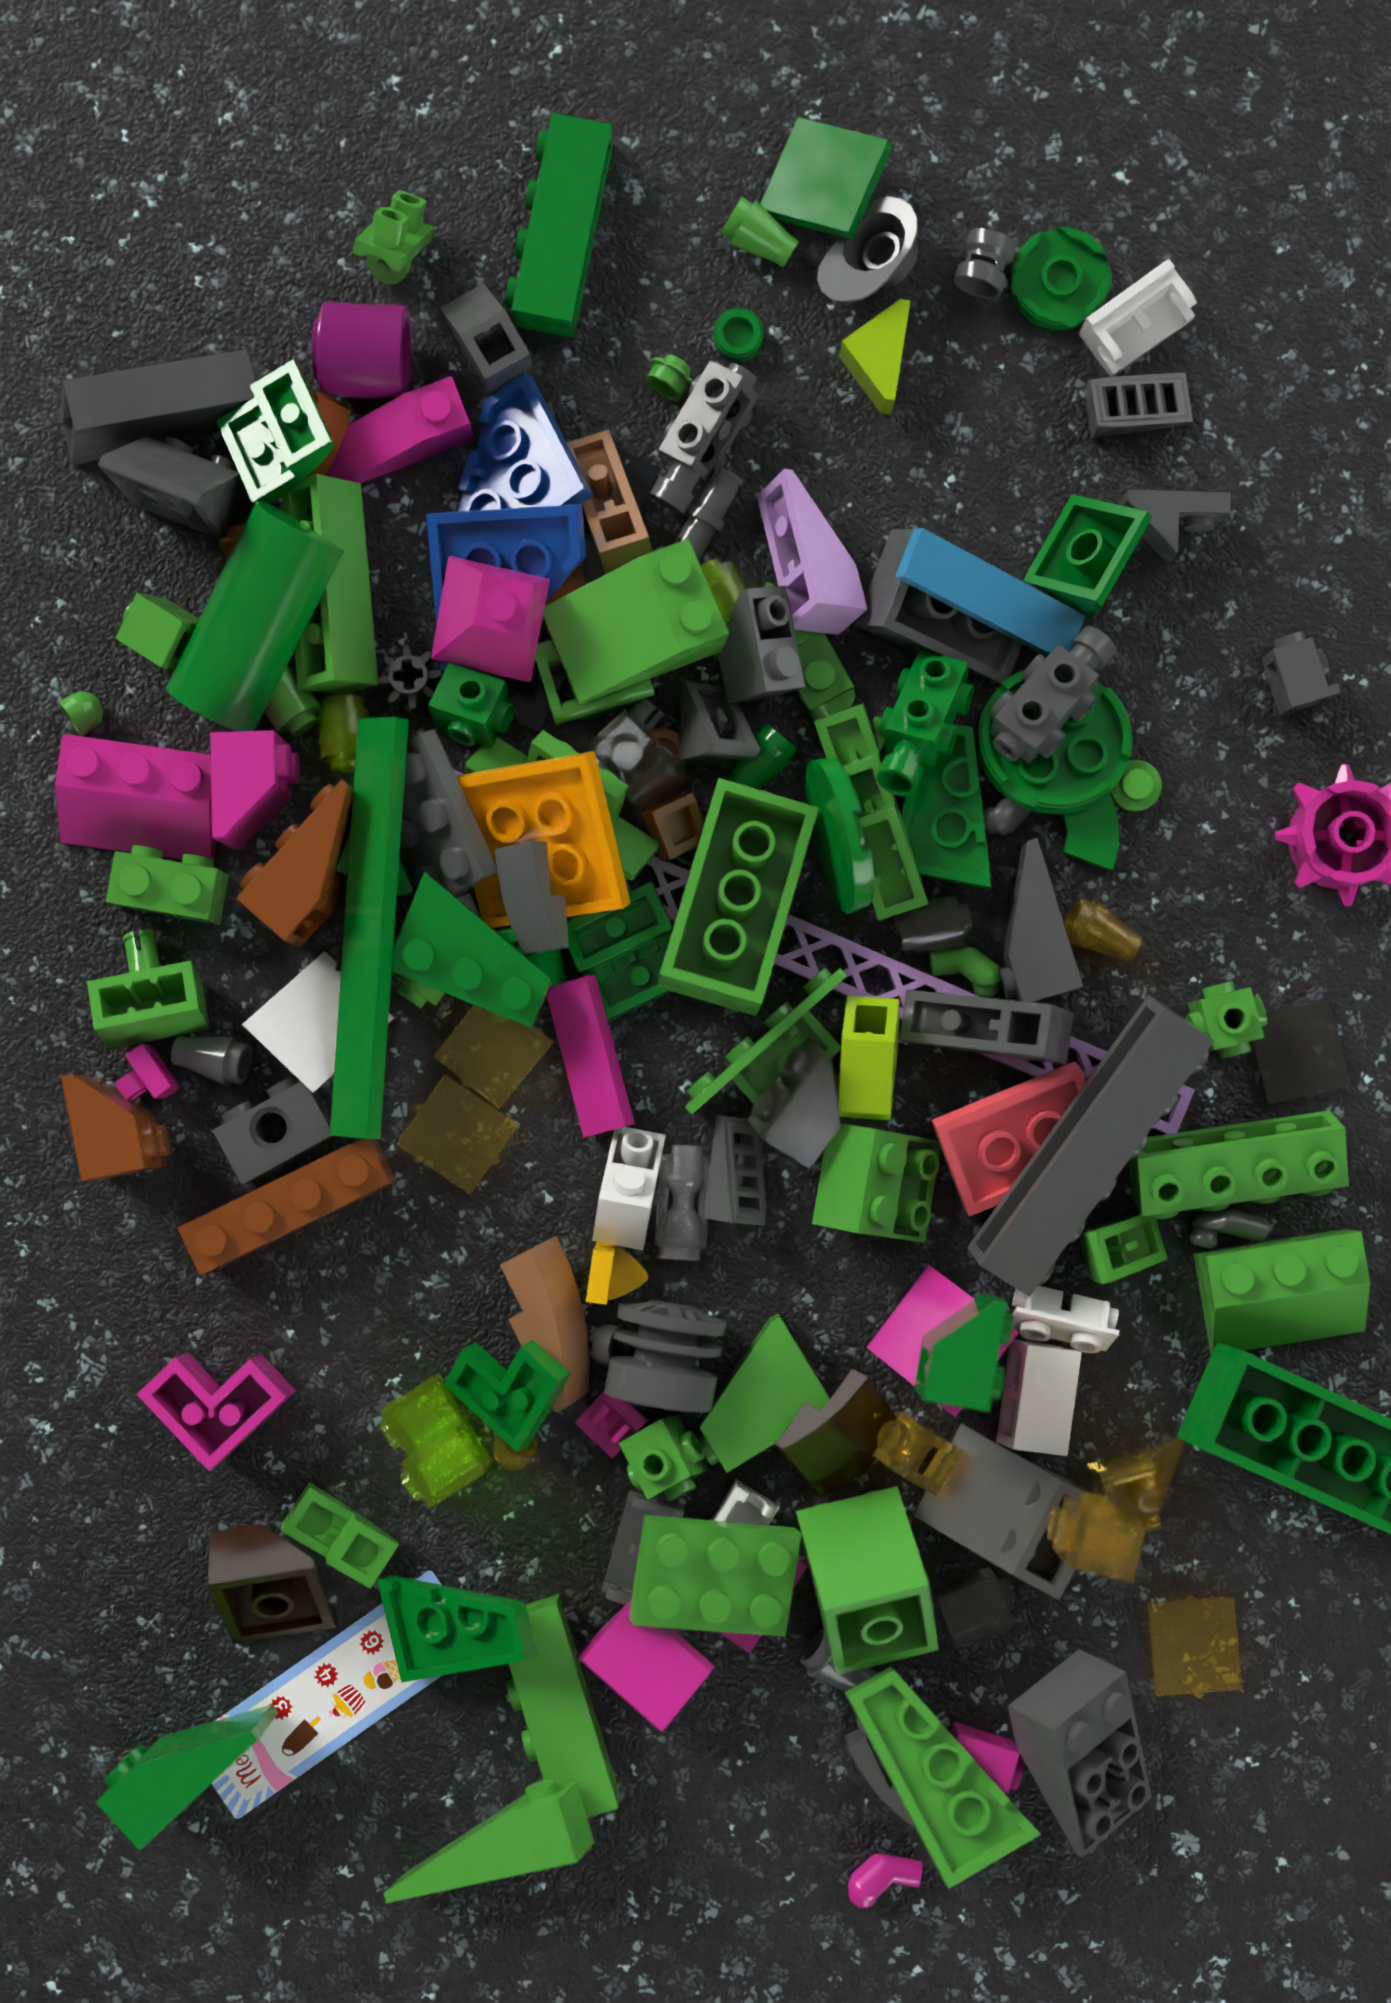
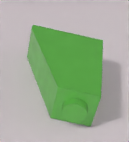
M779 1313L769 1318L714 1399L712 1411L706 1412L700 1420V1429L703 1432V1435L698 1437L701 1445L700 1448H702L712 1466L720 1461L727 1473L777 1443L806 1402L822 1411L830 1400Z

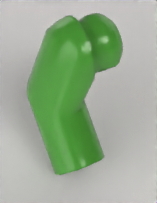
M965 947L929 952L930 971L933 977L962 974L972 982L974 993L979 997L990 998L999 992L1001 981L998 970L1000 969L999 966L976 948Z

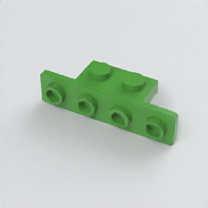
M544 730L531 742L528 756L497 737L492 749L482 745L466 762L465 773L579 753L568 743L559 741ZM599 767L624 877L628 880H634L657 853L659 842L619 817L628 785L620 781L611 771Z
M826 967L818 972L802 987L808 994L806 998L794 1008L786 1001L764 1021V1024L770 1029L755 1043L747 1036L725 1056L731 1063L730 1066L717 1077L708 1071L686 1091L693 1098L685 1106L687 1111L692 1115L732 1079L765 1117L769 1115L841 1050L839 1043L809 1010L847 977L845 972L840 967L832 974Z

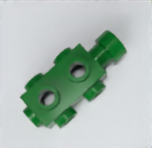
M923 650L918 651L911 669L905 667L902 670L896 689L898 700L894 708L887 707L885 709L879 728V736L885 738V748L888 755L884 757L877 773V782L883 789L898 796H910L915 793L923 774L921 763L935 766L940 753L951 754L958 733V725L953 724L957 713L967 715L974 696V685L968 684V662Z

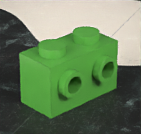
M133 845L131 854L115 851L105 902L120 908L220 925L229 875L213 868L214 859L183 854L182 862L162 859L163 850L140 845Z

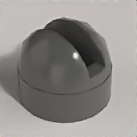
M601 1325L589 1335L588 1340L593 1342L588 1352L595 1362L609 1367L611 1357L630 1356L632 1346L614 1339L615 1329H627L626 1327Z

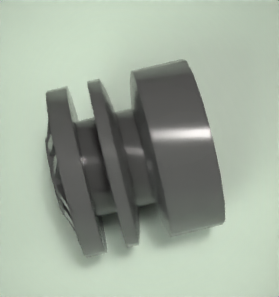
M654 1300L637 1304L620 1303L617 1318L640 1325L639 1330L615 1329L614 1339L635 1347L634 1356L610 1358L604 1394L627 1402L686 1412H711L717 1375L695 1367L697 1358L721 1357L722 1347L700 1341V1335L724 1336L726 1321L711 1317L698 1308Z

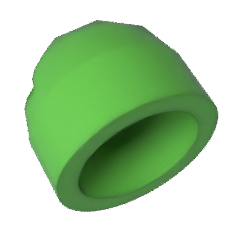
M79 691L58 703L70 723L82 737L94 730L102 720V705L100 700L92 693Z

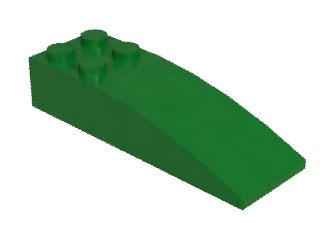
M1217 1342L1176 1437L1391 1534V1419L1248 1352Z

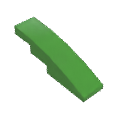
M864 703L816 719L814 724L826 758H835L843 765L851 779L862 809L857 815L863 829L865 848L869 847L872 853L874 870L872 903L878 920L880 921L927 905L928 900L895 795L883 789L877 782L876 776L883 759Z

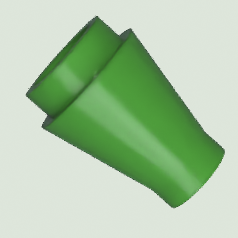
M743 197L720 232L731 239L729 245L773 261L782 268L799 242L756 199L752 204Z

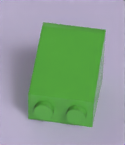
M898 1486L880 1491H869L860 1496L831 1503H821L811 1508L796 1511L800 1532L802 1533V1543L836 1676L939 1650L929 1583Z

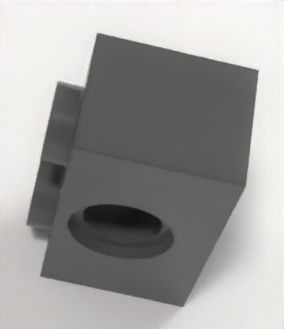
M292 1076L269 1088L267 1093L270 1099L252 1108L249 1101L221 1115L225 1123L212 1131L242 1185L258 1181L337 1137L330 1136L331 1115L317 1090L312 1093L301 1081L298 1083L295 1077ZM273 1113L280 1114L287 1124L285 1136L276 1143L268 1140L263 1132L264 1121Z

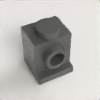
M1303 631L1274 640L1275 648L1261 658L1279 716L1328 702L1341 693L1338 683L1328 686L1326 678L1329 677L1330 671L1326 655L1322 649H1316L1313 637L1305 638Z

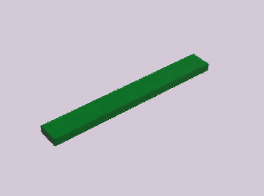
M399 717L358 719L330 1136L380 1139L409 723L408 719Z

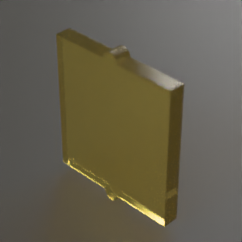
M473 1005L434 1057L462 1079L463 1087L468 1088L471 1086L495 1107L500 1109L553 1044V1041L534 1026L530 1028Z
M444 1074L424 1105L418 1104L415 1111L417 1115L397 1145L472 1195L491 1165L500 1163L498 1155L519 1124Z
M1188 1594L1184 1600L1147 1603L1154 1693L1156 1696L1194 1694L1196 1698H1202L1204 1693L1242 1690L1235 1603L1232 1596L1196 1599L1193 1595Z

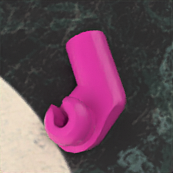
M887 1854L872 1855L852 1873L848 1882L849 1899L857 1907L868 1908L876 1902V1899L892 1883L919 1888L922 1877V1861Z

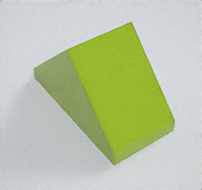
M899 299L842 340L839 358L881 414L891 415L893 410L911 300Z

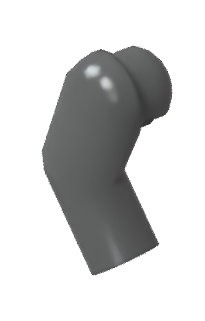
M1004 797L996 807L984 809L986 832L989 834L999 833L1002 836L1013 833L1029 816L1031 810L1025 809Z
M1236 1209L1202 1213L1193 1218L1190 1223L1193 1229L1189 1235V1240L1191 1244L1213 1249L1217 1245L1219 1232L1260 1243L1266 1239L1269 1233V1221L1264 1217Z

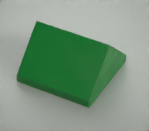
M1072 494L1023 581L1043 590V593L1086 615L1085 619L1091 621L1104 604L1152 519V515L1148 511Z

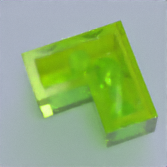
M439 1372L385 1405L380 1410L384 1420L379 1422L380 1428L390 1445L394 1449L401 1446L407 1455L401 1462L406 1471L400 1474L406 1489L415 1501L423 1498L429 1509L482 1476L493 1460L454 1396L444 1386L445 1382Z

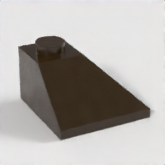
M263 1524L252 1526L240 1525L227 1530L210 1532L208 1586L233 1644L336 1628V1619L313 1558Z

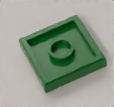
M798 117L761 201V205L775 220L853 240L892 147L888 139Z

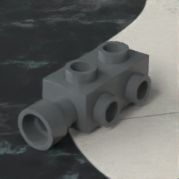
M710 360L704 372L694 379L690 386L686 403L677 418L673 419L666 427L663 434V442L658 449L670 461L672 466L665 477L659 476L649 495L654 500L677 514L685 515L694 499L691 492L698 480L707 484L715 466L724 467L726 452L739 430L749 424L752 417L751 409L759 397L753 389L757 381V377L753 373L736 363H731L726 368ZM737 406L741 407L740 412L735 417L728 418L731 409ZM715 450V454L710 461L702 462V456L705 452Z
M1086 626L1072 641L1071 652L1058 644L1047 658L1041 654L1036 656L1021 677L1025 683L1015 694L1009 690L1006 691L996 702L989 714L994 718L990 734L995 737L993 745L1002 756L1011 761H1017L1021 757L1029 764L1032 763L1038 754L1048 759L1065 738L1066 734L1060 729L1069 718L1072 717L1077 722H1080L1090 711L1098 698L1092 693L1099 678V674L1095 670H1102L1117 652L1112 640L1101 630ZM1055 675H1056L1058 678H1060L1062 681H1064L1065 683L1059 682V681L1055 678ZM1031 709V715L1035 720L1027 719L1022 711Z

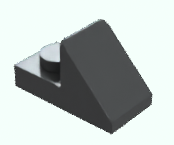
M1127 490L1119 505L1148 511L1152 515V519L1141 537L1165 562L1169 563L1178 552L1179 524H1184V530L1189 532H1208L1214 530L1215 525H1220L1231 512V493Z

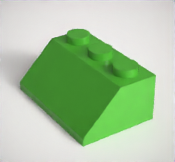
M1340 1229L1193 1253L1210 1355L1217 1342L1246 1351L1365 1331L1370 1278L1361 1231Z

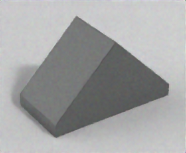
M684 681L681 689L679 761L726 766L756 758L760 750L739 703L728 704L725 687L722 685Z

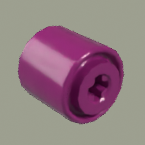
M346 302L323 303L319 316L315 318L313 323L311 345L313 374L315 380H318L321 392L330 397L395 399L409 392L412 335L408 306Z

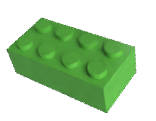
M718 778L659 974L657 987L757 1016L769 982L818 813V807Z

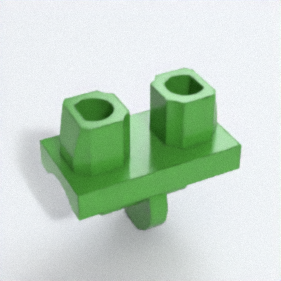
M398 190L392 196L390 207H380L374 213L372 224L355 239L352 254L360 257L367 255L369 271L377 280L386 284L399 283L408 275L411 269V260L431 241L434 229L433 226L422 222L427 201L402 190Z

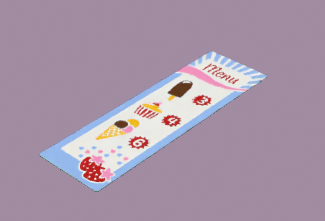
M431 1570L416 1579L442 1585ZM380 1604L217 1719L220 1720L271 1704L279 1712L259 1740L211 1784L234 1818L240 1819L441 1676L401 1683L383 1604Z

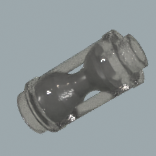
M672 1145L671 1154H661L654 1244L660 1245L659 1258L700 1261L701 1248H706L708 1219L703 1218L711 1158L702 1157L703 1147ZM670 1190L673 1195V1204L667 1212L668 1192ZM700 1191L699 1208L697 1213L694 1208V1198L696 1194Z

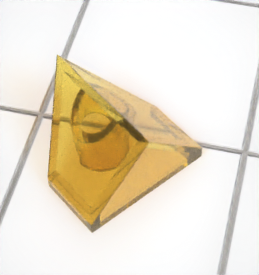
M1177 1438L1088 1464L1096 1494L1108 1505L1103 1518L1111 1543L1161 1529L1159 1516L1185 1441Z

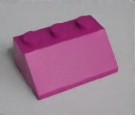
M68 734L62 735L55 780L61 843L131 853L133 845H140L163 850V858L182 860L183 854L215 858L217 840L212 838L210 754Z

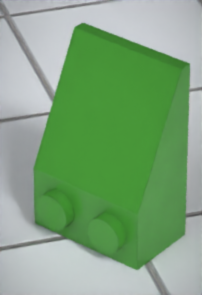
M689 539L640 556L545 606L543 622L578 705L720 653L729 636V631Z

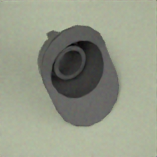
M887 196L871 201L866 208L854 239L849 240L839 237L822 260L818 268L817 277L822 293L832 301L848 303L860 301L876 293L880 288L895 286L903 281L913 270L917 259V243L915 239L918 234V218L913 207L902 198Z

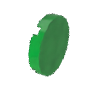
M1056 227V230H1048L1044 233L1041 231L1032 235L1018 250L1010 272V294L1018 311L1032 324L1051 331L1073 330L1083 325L1088 316L1104 305L1112 285L1110 267L1107 263L1108 257L1103 247L1089 234L1071 227Z

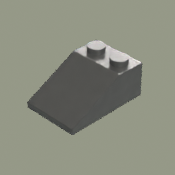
M147 436L102 455L98 464L134 506L218 539L226 537L228 527L236 524L248 495L234 462L218 455H212L210 461L193 455L194 449L188 444L168 436L164 437L163 442Z
M891 529L865 596L867 610L856 619L854 625L916 653L919 650L966 661L968 662V673L1001 685L1002 682L1010 677L1022 644L897 579L895 575L913 529ZM1023 581L1024 583H1026V584H1028V585H1030V586L1036 588L1037 590L1043 592V590H1041V589H1039V588H1037V587H1035V586H1033V585H1031V584H1029V583Z

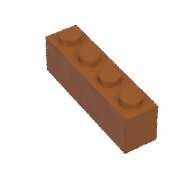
M359 1139L177 1229L199 1275H203L217 1270L397 1181L377 1139Z

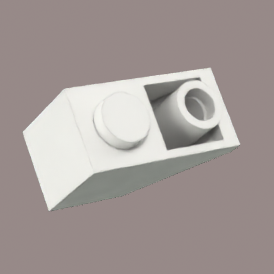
M629 1127L614 1130L598 1199L592 1241L643 1250L665 1134Z

